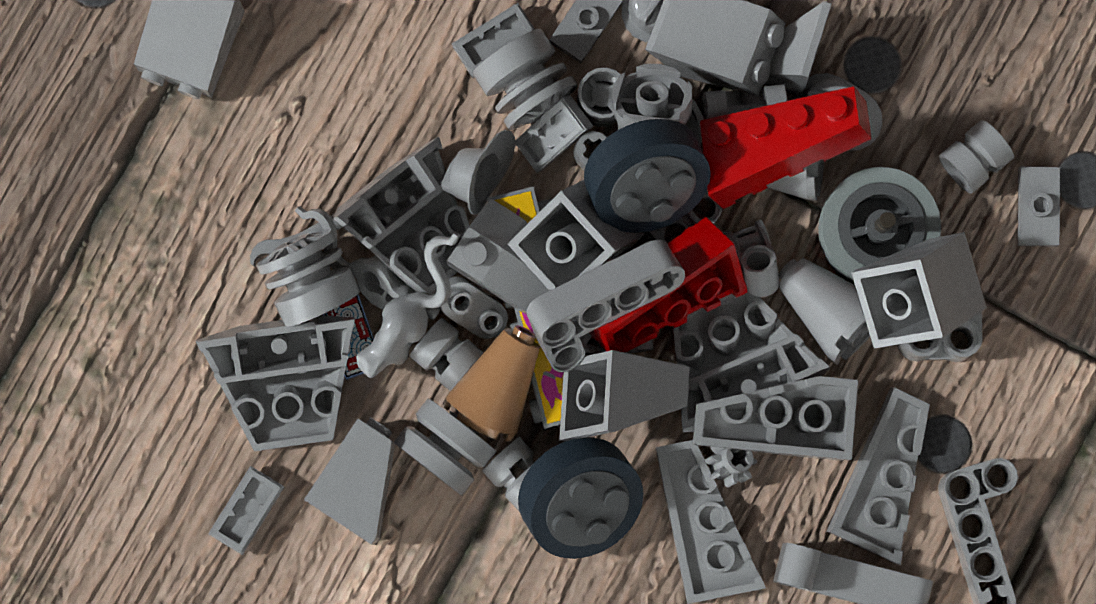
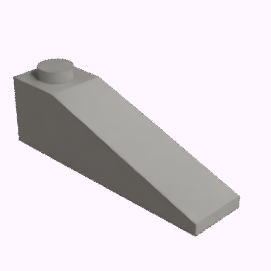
M490 199L468 227L448 258L447 263L455 271L527 315L526 310L532 300L549 291L508 245L528 223L517 214ZM589 333L580 337L583 348H585L592 337Z
M817 376L696 404L693 445L837 461L852 460L858 380Z

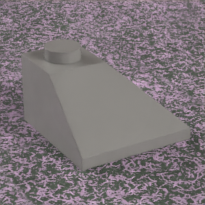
M823 1L784 28L783 41L776 48L770 64V75L764 85H784L787 92L800 96L804 95L832 3Z

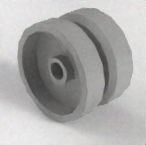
M428 398L417 411L416 416L418 422L432 432L429 438L414 427H405L394 443L463 496L473 483L474 477L458 460L463 456L476 467L484 468L494 456L496 450L478 436L479 432L457 420L455 413L452 411L448 413Z

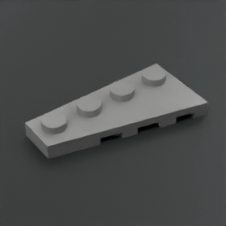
M890 387L826 532L894 564L901 565L903 555L901 547L904 531L907 532L910 516L907 514L911 492H914L917 478L915 470L918 455H921L930 404L895 387Z
M693 440L656 447L687 604L765 589L764 582L737 530L728 507L725 505L714 479H711L712 474L705 463L698 445H693Z

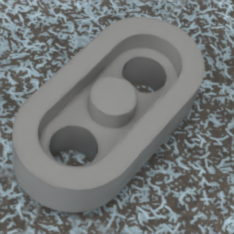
M462 277L449 278L452 293L450 299L439 307L447 317L480 338L489 339L499 335L506 327L508 321L507 311L500 302ZM465 296L463 303L455 306L456 299ZM494 316L491 323L484 325L487 317Z

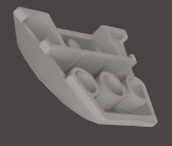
M439 137L434 138L381 173L339 206L333 218L370 249L407 285L415 291L427 295L434 293L437 290V285L425 262L424 249L426 243L435 236L451 237L455 231L460 234L455 245H441L437 249V258L449 279L457 271L448 266L447 260L469 227L464 208L457 206L455 197L442 189L441 182L446 171L439 150L443 148Z
M750 293L737 298L733 294L719 299L721 306L709 312L701 308L687 316V323L676 328L673 327L677 364L689 367L690 391L688 405L681 408L683 432H694L696 404L822 376L830 368L804 344V341L797 334L794 335L778 319L777 314L760 297L753 296Z
M320 315L290 327H286L282 320L243 325L196 340L201 353L206 357L214 372L213 375L217 383L222 387L232 406L231 409L254 451L333 440L355 321L354 317Z

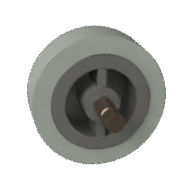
M873 167L850 175L830 194L820 214L818 227L819 241L823 254L831 267L844 279L855 284L851 273L854 270L928 239L940 237L941 218L933 196L918 179L898 169Z

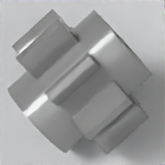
M711 447L714 454L705 459V463L709 464L712 480L716 478L724 480L725 486L729 488L737 484L738 481L743 483L752 478L748 469L757 463V460L753 458L752 451Z

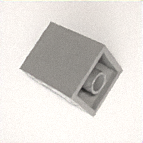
M152 0L134 61L135 67L138 71L142 72L141 78L159 86H163L165 81L179 86L178 92L194 99H200L201 94L212 98L245 13L240 0Z
M664 0L645 50L664 65L680 71L681 77L759 96L762 85L769 78L770 64L776 48L783 41L786 23L770 9L745 0Z
M584 180L560 191L508 245L550 291L625 254L645 233L623 232L603 222L599 218Z
M965 232L928 239L851 272L874 348L942 338L987 308Z
M614 350L585 356L579 366L563 374L559 440L569 441L616 432L687 407L690 391L689 367Z
M370 417L367 423L360 419L356 420L304 500L371 545L376 546L381 536L395 443L389 439L392 432Z

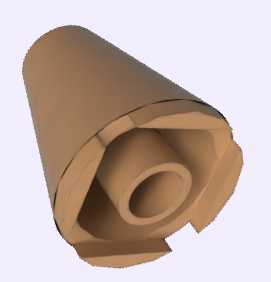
M515 325L514 329L505 328L447 394L443 402L444 408L449 411L450 407L453 406L459 411L456 419L479 433L497 439L500 433L507 434L506 441H512L519 429L540 350L539 344L535 342V334L519 325Z

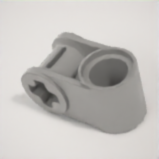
M755 221L754 226L734 233L730 230L723 232L735 245L748 293L757 297L773 294L779 288L780 279L775 252L771 246L763 221Z

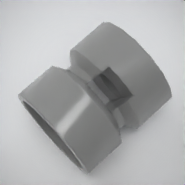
M596 68L588 72L580 82L577 93V105L594 126L608 127L617 123L613 113L612 90L621 74L616 70Z
M984 120L979 121L965 133L964 143L956 141L939 155V160L946 172L963 190L970 194L989 180L988 171L997 173L1014 158V153L1006 140L992 125Z
M441 318L423 336L409 357L426 371L434 369L436 371L435 379L451 391L484 352L468 339L460 341L458 339L459 331L444 318Z
M520 437L510 443L482 470L496 487L504 486L506 488L505 497L518 511V495L521 483L530 467L534 464V452ZM516 464L525 471L517 479L510 471Z

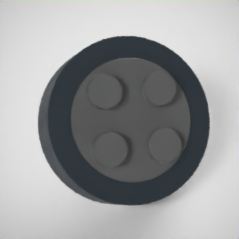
M668 119L643 120L627 125L612 133L596 147L589 157L584 170V183L599 218L623 232L630 233L660 229L684 217L701 201L708 189L707 185H709L711 177L709 163L694 133L687 126Z
M590 437L572 439L551 448L530 467L519 490V512L526 526L545 551L561 558H585L610 548L632 528L642 508L643 485L639 475L624 454L612 443Z

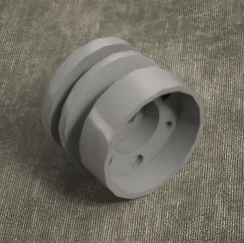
M542 29L532 30L509 42L486 58L473 71V76L486 96H493L505 91L506 95L495 106V110L498 114H504L513 110L504 119V123L509 131L536 122L555 106L557 102L563 97L572 94L578 87L573 76L557 81L567 71L564 63L545 68L544 65L555 54V49Z
M331 229L296 237L275 248L269 256L256 264L261 275L279 271V273L269 278L265 285L267 289L286 286L288 291L274 302L286 327L298 325L327 313L351 300L361 291L350 267L330 269L329 265L343 254L340 247L323 252L321 250L336 240Z

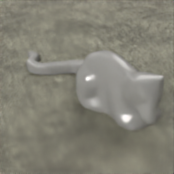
M301 206L297 207L295 212L302 219L313 218L321 224L323 231L328 229L333 231L336 240L326 246L324 251L336 248L337 232L330 215L321 209L306 211ZM376 255L371 258H360L352 263L347 262L340 256L329 265L332 269L350 267L357 279L362 294L373 305L382 310L392 299L417 292L392 272ZM439 307L426 308L428 318L432 320L436 318L440 311Z
M456 231L451 237L435 236L426 243L424 249L427 268L437 285L435 295H427L422 292L405 294L392 299L384 306L382 312L383 323L380 330L375 334L373 342L356 355L359 369L369 378H374L388 365H402L409 357V350L412 344L419 341L426 332L428 325L426 308L441 307L450 299L452 293L450 281L437 258V249L441 245H455L460 237V234Z

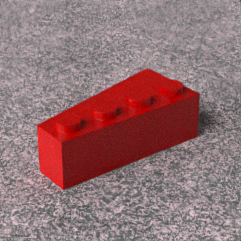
M855 86L700 120L703 153L711 170L710 183L707 185L708 196L722 209L736 204L735 200L749 193L755 195L767 189L768 184L787 175L793 177L803 172V168L821 159L826 161L871 140L867 101Z
M707 217L688 227L681 235L668 243V246L685 271L684 281L677 289L589 332L605 351L628 352L656 338L659 329L666 325L673 326L674 328L687 323V316L701 308L709 312L721 306L719 299L733 294L737 298L748 293L734 243Z

